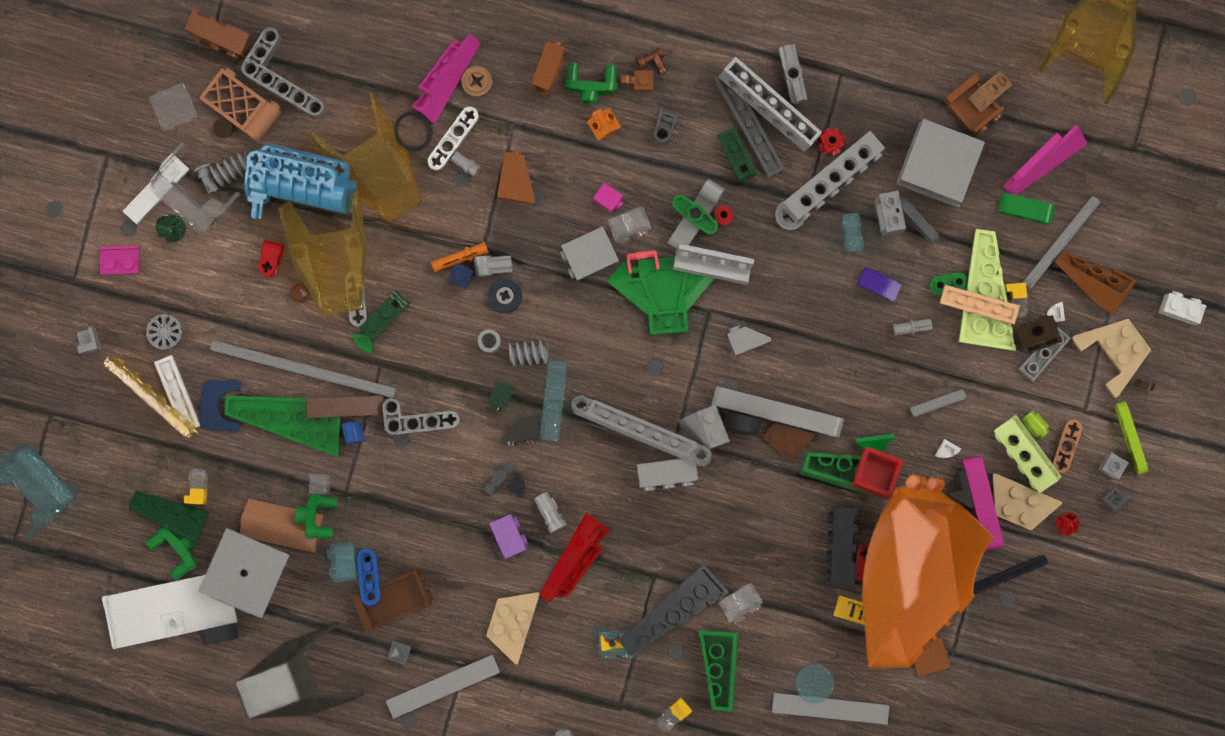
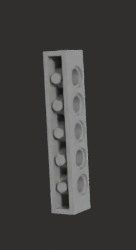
M736 56L718 76L802 151L805 152L822 133Z
M869 131L786 199L781 206L795 223L799 220L803 222L811 215L809 212L813 208L818 210L825 204V198L828 196L834 197L840 191L838 188L842 184L847 186L854 180L853 175L857 172L859 174L863 173L868 168L867 164L870 161L875 163L883 156L881 152L885 147ZM859 151L866 152L867 158H861ZM844 163H851L853 170H847L844 167ZM830 175H836L839 181L832 182L830 180ZM821 186L824 189V194H818L815 187ZM801 199H808L810 206H803Z

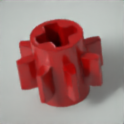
M1065 512L1063 516L1058 515L1056 528H1058L1060 534L1070 536L1073 532H1078L1080 520H1078L1074 513Z

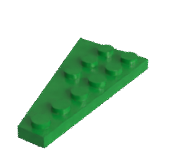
M226 396L225 415L339 458L341 417L306 418V399Z

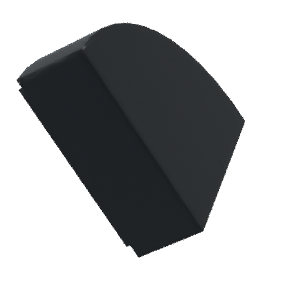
M517 472L506 488L522 499L526 488L525 481L521 474Z

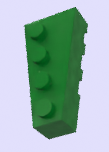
M807 453L805 455L800 475L874 496L851 487L861 456Z
M699 630L712 710L732 712L735 701L739 633Z

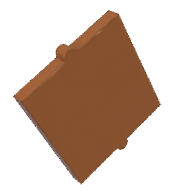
M938 637L935 641L931 639L923 648L925 652L914 662L918 677L950 668L947 657L948 651L945 650L942 637Z

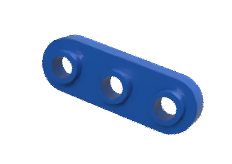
M363 549L357 555L360 596L366 606L374 607L381 600L378 560L374 551ZM371 557L370 562L366 563L365 558ZM372 575L373 579L371 581H367V577ZM371 594L375 595L373 600H369Z

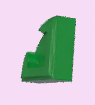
M353 334L354 342L361 350L373 353V341L366 334Z

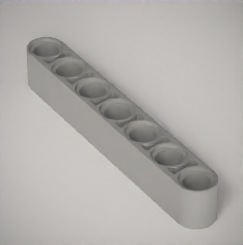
M717 386L711 403L712 406L716 405L719 408L840 438L844 422L843 418Z

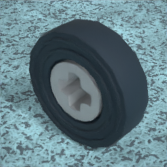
M498 280L489 289V303L498 312H513L521 304L522 291L513 280ZM508 291L510 299L502 301L500 293Z

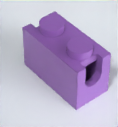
M512 514L489 523L505 559L527 549L526 545H528L525 535H520L518 528L521 526L516 516L512 517Z

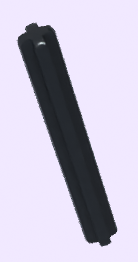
M1040 555L974 583L973 594L1048 564V560L1045 555Z

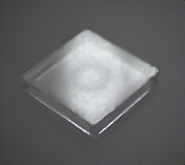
M184 82L148 97L163 132L199 118Z

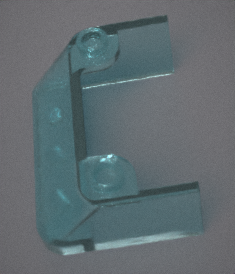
M21 445L0 458V485H7L13 482L37 509L31 515L34 525L24 536L28 539L48 526L70 506L75 498L74 493L29 445Z

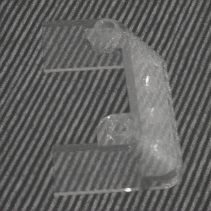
M181 142L150 180L149 188L153 194L196 232L205 234L217 224L242 195L236 192L225 205L216 199L208 200L203 206L197 203L174 182L180 172V168L175 160L187 148Z

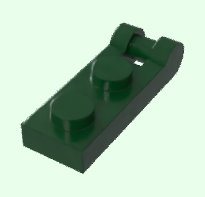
M735 127L718 134L717 138L739 183L745 182V179L757 176V172ZM746 165L748 170L741 172L739 167Z
M395 290L359 327L372 341L409 306L410 302L407 299L404 300L400 296L401 293ZM394 301L399 304L396 309L391 305Z

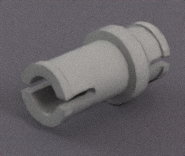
M458 151L451 158V162L457 164L464 169L466 174L469 173L473 177L481 169L480 166L475 164L476 162L473 159L469 160Z

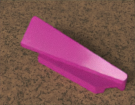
M468 34L462 42L458 40L453 41L418 87L424 93L411 107L423 114L432 123H436L480 45V42L472 34Z
M1075 125L1063 138L1056 133L1002 187L1009 194L1017 195L1086 146L1087 141L1079 127Z

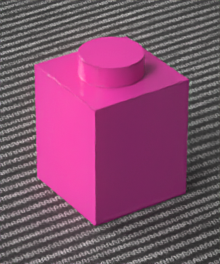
M603 183L593 197L594 202L611 214L614 210L618 211L624 203L621 201L623 195L606 183Z

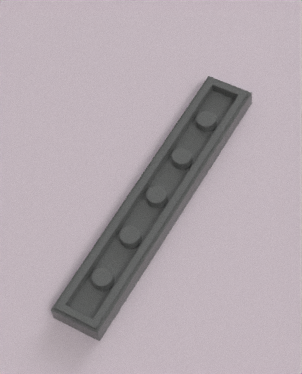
M719 77L714 78L717 87L767 178L769 179L784 171L785 168L750 104Z

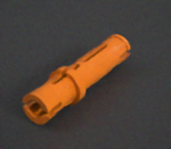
M485 241L472 247H464V250L431 261L434 272L436 273L454 266L456 263L459 264L467 260L473 261L474 257L488 254L489 251Z

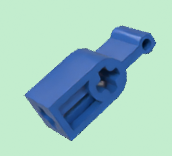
M347 422L342 425L347 445L366 441L361 422Z

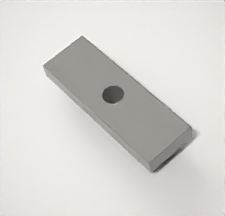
M1060 328L1058 330L1062 339L1061 343L1033 352L1018 369L1032 382L1035 381L1071 339ZM1043 350L1047 351V357L1042 355Z

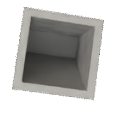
M716 405L678 420L684 437L697 442V444L712 449L729 442Z

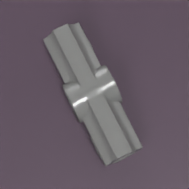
M795 44L780 47L779 54L791 104L807 101V95ZM794 70L797 72L798 77L790 78L788 72Z

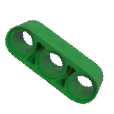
M1002 193L998 213L1044 225H1051L1056 206L1030 198Z

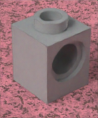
M1107 453L1098 471L1114 480L1120 479L1129 462L1113 453Z

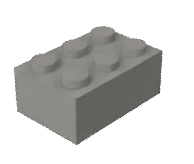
M684 459L637 464L639 487L644 488V491L656 490L655 486L663 485V489L675 488L677 483H682V487L694 485V481H698L696 464Z

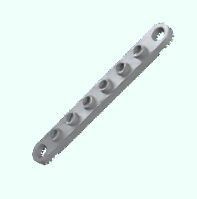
M583 395L575 397L571 402L572 411L583 418L698 466H705L711 461L710 449L688 438ZM580 402H583V403L586 404V406L584 407V409H583V408H581V409L579 408V409H578V407H576V405H577L578 403H580ZM698 453H705L707 456L701 460L696 455Z

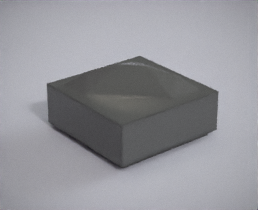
M1115 486L1102 498V501L1117 514L1130 502V499Z
M393 640L387 659L406 665L412 646Z

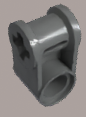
M661 107L653 137L656 144L664 146L669 143L680 112L674 113ZM661 131L665 132L667 138L660 139L657 134Z

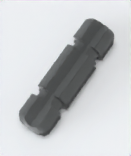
M506 462L503 465V469H500L490 480L491 483L484 487V491L492 495L496 491L495 488L499 487L508 477V474L514 470V466Z

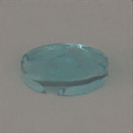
M807 665L801 669L796 677V691L807 702H823L833 692V676L823 665Z

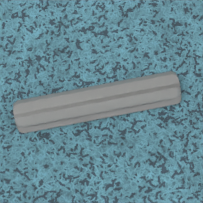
M961 389L913 406L910 410L913 417L964 400L966 399V394Z

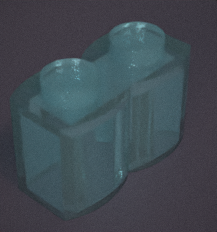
M858 213L844 214L840 220V229L844 235L842 242L846 255L860 253L864 247V239L860 232L861 218Z
M355 542L330 544V548H327L328 560L332 562V567L329 568L330 579H333L334 583L358 580Z

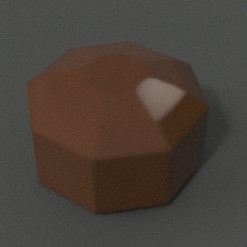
M296 284L291 288L290 296L295 302L304 303L309 298V290L304 284Z

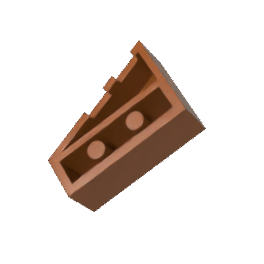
M193 8L184 28L192 37V41L201 45L205 42L210 45L209 48L218 52L224 50L227 52L226 55L234 59L238 57L244 59L252 40L250 34L229 24L221 23L212 16L202 15L195 8Z

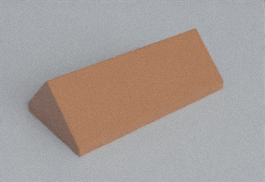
M248 499L241 517V535L313 553L316 552L319 539H306L305 524L295 523L296 509ZM316 514V526H322L324 515Z

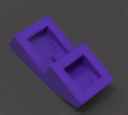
M864 267L857 282V285L892 302L895 301L902 284L867 267Z

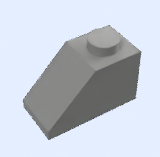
M740 325L729 329L730 333L726 335L735 356L772 341L770 337L747 327L741 328Z

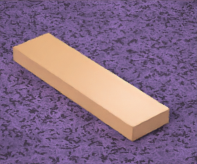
M948 285L944 286L940 304L1015 324L1020 307L1016 304Z

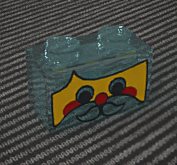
M630 630L598 632L600 656H604V659H615V655H623V658H635V654L630 655L618 642Z

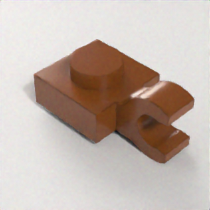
M634 71V76L621 75V85H634V91H653V71Z

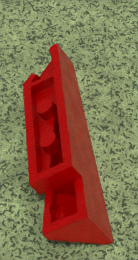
M588 513L584 515L540 592V595L548 602H552V599L557 596H568L603 549L598 543L610 529Z

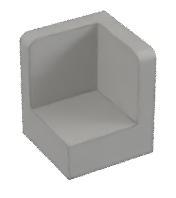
M88 327V330L77 333L80 344L77 346L79 354L85 355L101 350L95 327Z

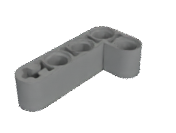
M708 179L694 203L700 205L703 210L710 214L725 189ZM696 209L690 212V216L694 219L701 216L700 212ZM683 218L669 239L668 244L675 249L678 248L679 244L690 245L700 229Z
M390 398L383 403L384 427L387 433L391 435L454 429L459 426L461 421L460 416L454 411L402 416V407L399 401ZM391 402H395L397 405V409L393 413L387 410V406ZM443 415L442 419H449L450 415L456 418V421L453 422V425L449 422H443L444 426L441 427L442 421L440 416ZM430 417L437 419L435 427L428 426L427 421ZM411 419L418 421V427L414 430H411L408 426ZM393 421H397L399 424V428L395 432L389 429V425Z

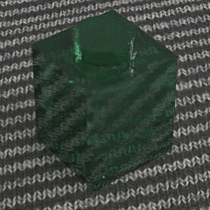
M496 381L488 400L491 408L500 412L502 408L507 410L515 388Z

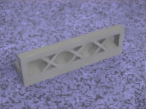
M679 244L675 252L673 270L747 285L750 270L754 265V259Z

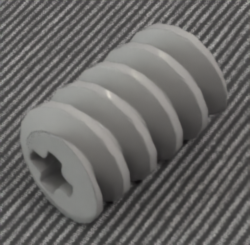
M245 150L244 157L237 153V160L231 156L230 163L224 159L223 166H221L217 162L215 170L210 165L213 177L220 186L223 187L225 185L224 180L230 184L232 182L231 177L237 181L239 179L238 174L243 178L245 177L248 157Z
M547 339L545 345L542 344L541 340L538 341L537 346L531 341L530 347L527 346L525 341L522 347L516 342L515 348H512L511 343H509L510 362H512L514 367L517 366L518 361L521 366H524L526 360L529 365H532L533 360L539 365L541 359L544 364H547L549 359Z

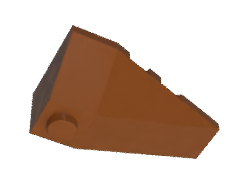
M1063 251L1055 260V263L1097 305L1114 315L1123 305L1137 280L1119 270L1114 269L1112 272L1104 269L1102 264L1092 265L1087 263L1085 258Z

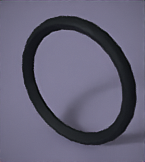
M408 111L398 117L394 126L396 140L407 150H422L427 147L432 139L433 130L428 118L419 112ZM416 115L426 122L429 135L423 145L411 147L400 139L398 126L404 117Z

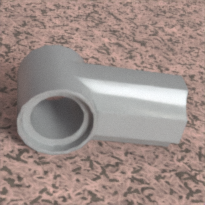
M511 256L474 257L475 277L512 273Z

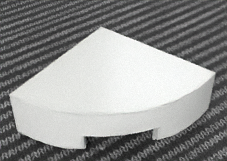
M1063 302L1053 305L1046 313L1048 316L1053 315L1055 322L1065 321Z
M944 439L934 456L950 458L958 454L961 448Z

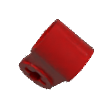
M264 240L258 264V270L264 277L273 278L277 275L284 253L283 243ZM269 265L272 267L271 270H264V268L268 267Z
M860 544L856 547V554L854 555V581H863L867 555L863 558L860 552H863L864 548L868 551L869 546L865 544Z

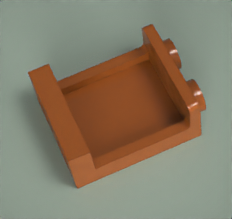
M976 73L944 99L946 105L972 136L976 132L980 135L988 128L986 124L991 120L993 123L1003 116L1001 112L1004 110L1002 106L999 107L993 101L985 110L980 112L968 99L982 86L979 83L980 78Z

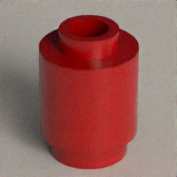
M719 206L715 210L713 219L717 222L718 226L726 227L732 222L733 211L728 206ZM722 212L726 213V214H727V217H726V218H722V217L720 216V213H722Z

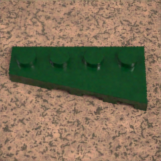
M135 490L129 504V510L149 521L153 520L159 523V526L164 529L168 528L174 531L175 535L181 538L185 537L195 546L209 517V511Z

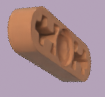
M1075 419L1069 420L1064 424L1051 462L1059 473H1065L1069 470L1082 433V424ZM1073 423H1075V427L1078 428L1077 431H1073L1071 436L1075 437V440H1073L1072 438H1065V434L1067 436L1070 435L1071 429H1069L1068 426L1073 425ZM1064 441H1069L1072 444V449L1069 452H1065L1062 449ZM1059 452L1063 455H1069V458L1064 457L1063 464H1065V467H1062L1060 470L1058 469L1059 466L1056 465V462L1062 459V456L1058 455Z

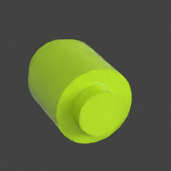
M1032 410L1021 420L1034 438L1039 437L1041 439L1049 432L1047 429L1049 425L1038 412L1035 413Z

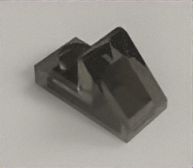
M966 470L955 471L956 476H953L955 486L959 487V491L945 493V495L966 508H973L974 504Z

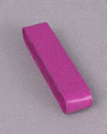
M982 456L961 460L974 516L994 536L985 551L1004 547Z

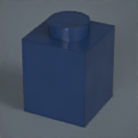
M456 263L448 281L467 291L475 273Z

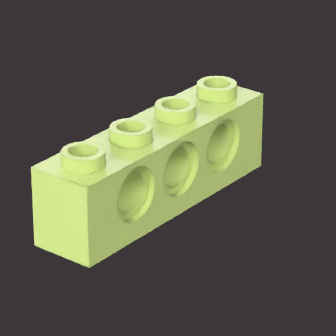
M1016 414L997 426L994 430L997 441L1004 444L1007 448L1008 456L1011 459H1015L1018 463V469L1022 474H1026L1034 490L1041 493L1059 481L1061 478L1060 473ZM1011 435L1017 436L1018 439H1019V442H1018V443H1014V442L1011 440L1010 436H1011ZM1022 451L1029 452L1030 458L1023 457ZM1033 467H1039L1042 470V474L1035 473Z

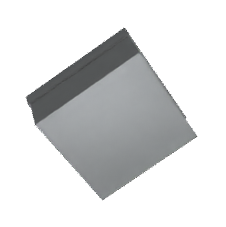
M923 119L918 124L896 185L959 208L963 202L985 142Z
M226 528L199 592L262 618L290 555Z

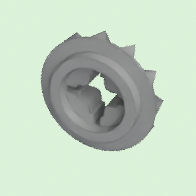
M781 202L775 212L776 222L781 228L787 230L799 228L804 221L799 220L795 223L790 218L783 219L787 212L781 206L783 203Z

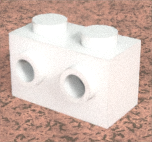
M1172 291V293L1164 295L1158 313L1195 326L1201 323L1206 305L1201 304L1202 301L1199 299L1190 298L1189 300L1183 298V294Z

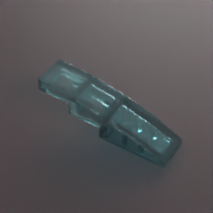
M551 360L548 362L540 439L559 441L568 362Z

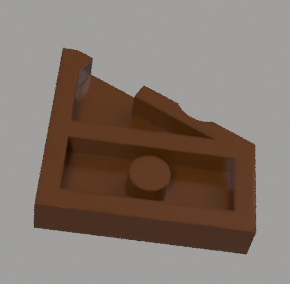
M774 423L762 438L791 463L814 438L815 434Z

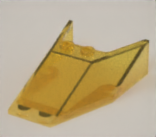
M1136 0L1079 1L1065 15L1038 70L1042 72L1064 52H1068L1095 65L1103 71L1104 103L1108 104L1119 88L1136 48Z
M370 92L369 97L378 128L376 135L344 155L338 153L312 132H309L308 135L322 156L343 160L348 163L350 167L349 180L356 181L357 183L356 197L388 222H391L419 204L421 198L408 150L402 147L396 140L392 121L373 92ZM399 134L400 139L405 143V141L403 140V138H402L401 135ZM341 165L338 167H334L335 169L339 170V174L344 172V169L341 168Z
M359 188L355 189L349 196L353 213L351 227L348 229L311 234L290 201H286L279 207L292 264L323 315L359 310L362 307L367 248Z

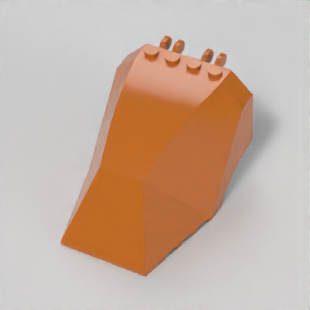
M921 475L909 476L906 480V487L900 486L893 492V497L889 500L873 532L865 562L862 594L867 658L870 668H910L925 652L923 648L931 639L935 641L938 638L936 634L945 625L949 627L951 625L949 620L958 611L962 613L975 597L973 589L977 569L986 548L994 536L960 503L941 492L945 484L941 478L930 477L926 481L925 477Z

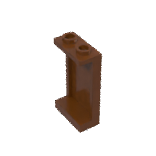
M415 569L380 584L381 600L374 607L366 606L361 600L360 593L352 596L366 632L432 604L433 596L430 589L426 590L424 586L426 579L422 571L419 572L418 569ZM371 594L369 596V600H373L375 598L374 594Z

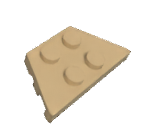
M996 473L992 474L993 499L997 517L1032 530L1062 504L1059 500Z
M539 592L498 598L486 636L517 665L538 602Z

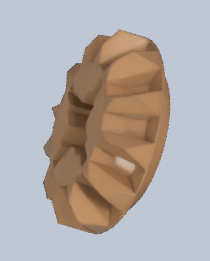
M473 66L464 72L462 86L471 96L479 97L486 94L491 88L492 77L487 69L481 66ZM472 75L477 79L482 78V80L480 81L482 86L481 88L477 84L474 86L472 85V83L474 82Z

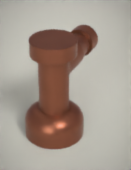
M660 47L644 57L642 55L635 57V61L641 71L646 69L647 63L654 61L660 74L667 71L661 60L664 57V53Z

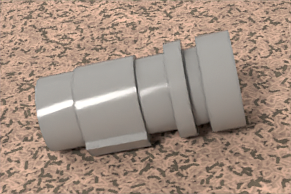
M548 492L534 498L542 517L546 521L544 522L545 525L549 526L547 529L550 534L567 525L565 520L562 519V514H559L557 511L558 506L555 500L550 498Z

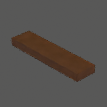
M383 396L306 399V418L383 415Z

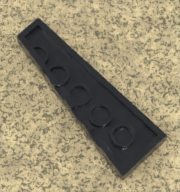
M703 564L618 642L630 655H633L729 592Z

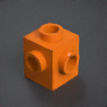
M610 108L603 111L602 109L596 110L591 114L593 117L587 121L598 141L610 137L621 128Z

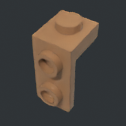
M999 71L968 99L982 112L1009 89L1012 84Z

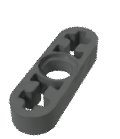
M902 197L900 202L903 215L927 241L934 244L940 238L939 234L910 202Z

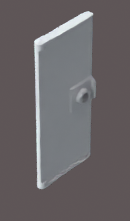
M205 575L102 596L113 649L236 623L238 621L235 607L199 592Z

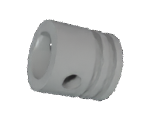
M491 329L482 331L477 340L481 350L489 354L497 352L502 343L499 334Z

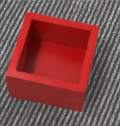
M866 447L860 457L851 487L888 500L892 495L903 460Z

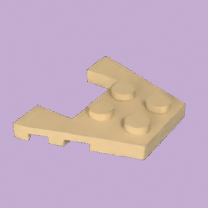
M1129 319L1071 337V340L1080 352L1097 341L1120 373L1104 384L1114 398L1120 395L1151 351V348Z

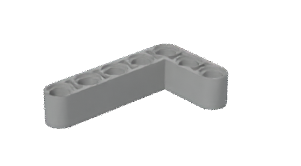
M268 27L264 29L242 64L243 74L249 80L315 119L322 118L326 113V108L319 99L266 68L281 43V36L275 28ZM276 34L274 41H267L268 35ZM260 50H266L264 57H257V53ZM250 66H256L254 73H247V69ZM265 76H272L270 83H263ZM287 85L288 91L280 93L279 89L281 86ZM298 95L305 96L302 103H296L295 99ZM320 105L321 109L319 112L313 113L312 107Z

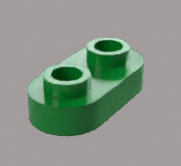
M963 273L936 276L930 281L929 288L934 295L941 296L945 285L965 290L968 279ZM960 279L962 281V284L957 285L955 283V280ZM937 282L943 284L942 289L937 288Z

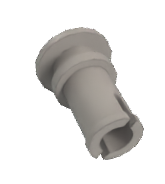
M211 163L200 165L194 170V173H199L198 177L202 179L208 194L219 189L209 169Z

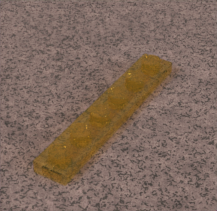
M108 357L103 362L107 368L184 437L189 439L196 436L198 432L194 429V424L189 420H184L177 409L169 407L166 404V399L161 395H156L148 383L141 382L138 379L139 375L133 370H128L120 358Z

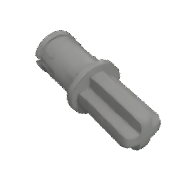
M930 319L893 324L894 335L909 333L914 335L916 332L932 330V322Z

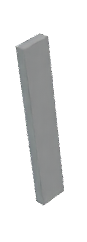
M492 654L386 700V703L394 719L498 674L500 670Z
M773 693L772 712L888 725L889 705Z

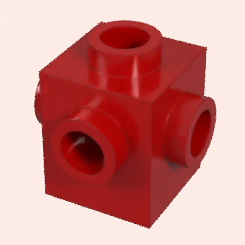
M831 127L823 130L817 142L820 152H824L825 157L830 154L835 156L841 153V149L845 146L844 142H846L842 131L839 132L837 128L832 130ZM833 137L835 143H830L829 138Z

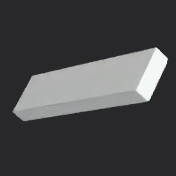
M175 156L123 212L138 225L190 169Z
M173 355L154 362L181 432L185 433L200 427V422Z

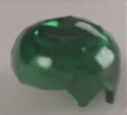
M177 214L161 215L157 219L155 226L157 235L165 238L166 242L171 243L181 241L185 236L187 228L183 218Z

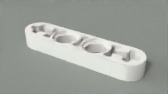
M466 107L462 110L430 154L428 165L432 170L440 171L445 167L477 123L479 115L475 108ZM467 112H474L473 116L475 118H470L467 121V125H470L468 128L464 125V123L459 122L461 119L463 120V122L467 119ZM455 127H463L464 134L456 136L453 133ZM447 141L453 144V149L449 152L444 151L442 145ZM440 150L447 157L444 158L442 156L440 158L441 165H435L434 167L432 159H438L440 154L437 152Z

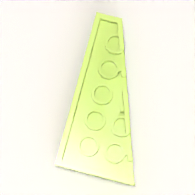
M975 229L966 291L1008 302L1005 284L1003 283L1002 267L1000 266L996 233L994 231ZM963 310L958 342L1016 351L1011 323Z

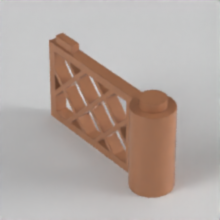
M228 67L226 70L221 68L199 99L259 143L282 113L279 111L281 107L274 101L269 103L236 79L237 74ZM223 75L229 78V86L220 87L219 80ZM233 88H243L244 97L234 98ZM230 89L231 99L221 100L220 91ZM217 91L218 101L210 102L206 99L210 92ZM256 98L260 101L256 108L249 109L248 99ZM245 100L246 109L236 111L235 101ZM232 102L233 111L223 112L222 103ZM236 114H247V120L243 125L237 122Z

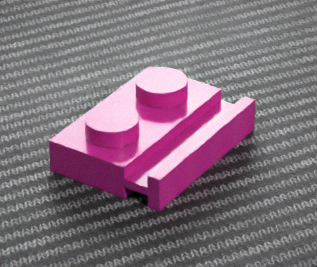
M140 246L100 247V274H140Z

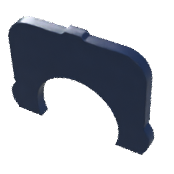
M237 379L231 381L208 380L203 384L200 401V423L204 429L228 431L231 433L239 431L240 421L230 422L224 419L219 412L218 405L221 397L226 392L232 390L241 392L242 382Z

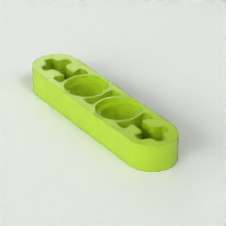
M1125 401L1116 403V414L1137 475L1148 473V466L1128 405Z

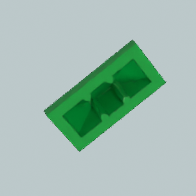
M894 434L856 438L854 443L863 450L868 447L883 452L894 439Z

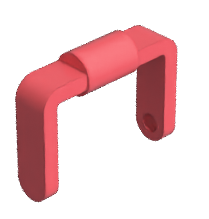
M642 251L628 254L629 274L632 273L630 260L647 259L650 257L655 258L656 270H659L657 252Z

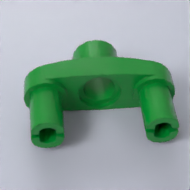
M574 62L568 63L567 79H565L564 88L568 91L582 94V103L589 105L598 104L599 95H609L617 92V66H606L605 82L579 81V64Z
M678 195L673 199L672 206L674 210L706 235L710 236L717 231V222L700 205L695 204L683 195ZM694 209L698 210L701 214L697 219L690 216V212Z
M312 493L307 507H296L295 523L305 524L306 539L324 538L332 540L333 527L316 526L315 519L317 509L319 508L336 510L337 497H326Z
M159 528L158 533L145 542L153 551L163 542L167 541L180 555L183 562L170 572L176 581L198 567L197 561L190 550L195 545L190 543V540L185 537L181 538L175 535V532L168 528Z

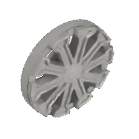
M160 314L150 320L146 328V335L150 344L155 348L169 350L179 344L183 335V329L179 320L174 316ZM168 317L170 320L166 325V318ZM159 318H162V325L158 321ZM153 322H155L158 328L152 326ZM173 322L177 323L176 326L171 327ZM150 330L157 331L156 333L150 334ZM174 330H179L178 334L173 333ZM172 336H173V337H176L177 340H176V341H173V339H172L171 337H172ZM157 337L155 342H153L152 338ZM162 339V346H159L158 344ZM166 340L170 342V346H167Z

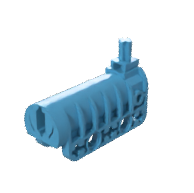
M268 144L262 147V149L254 150L248 154L244 186L245 193L248 195L247 201L252 202L251 217L253 219H262L264 204L270 201V197L346 214L354 203L357 183L356 181L349 180L350 167L343 160ZM287 152L290 156L283 155V153ZM256 155H258L259 161L257 163L256 160L253 159V157ZM320 160H322V161L325 162V164L318 163V162H319ZM341 165V168L344 169V172L339 174V170L335 169L334 167H338Z

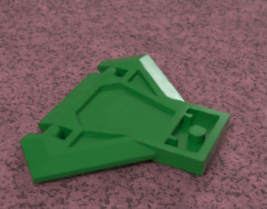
M675 257L658 258L659 270H656L655 259L638 260V266L631 267V274H639V278L632 279L628 271L627 261H625L607 282L648 315L650 336L688 332L687 311L715 278L673 270Z

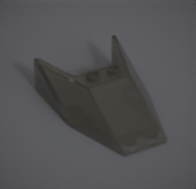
M338 622L281 644L236 682L249 719L311 716L365 695L364 691L338 694L319 693L307 663L305 653L331 630L339 626Z

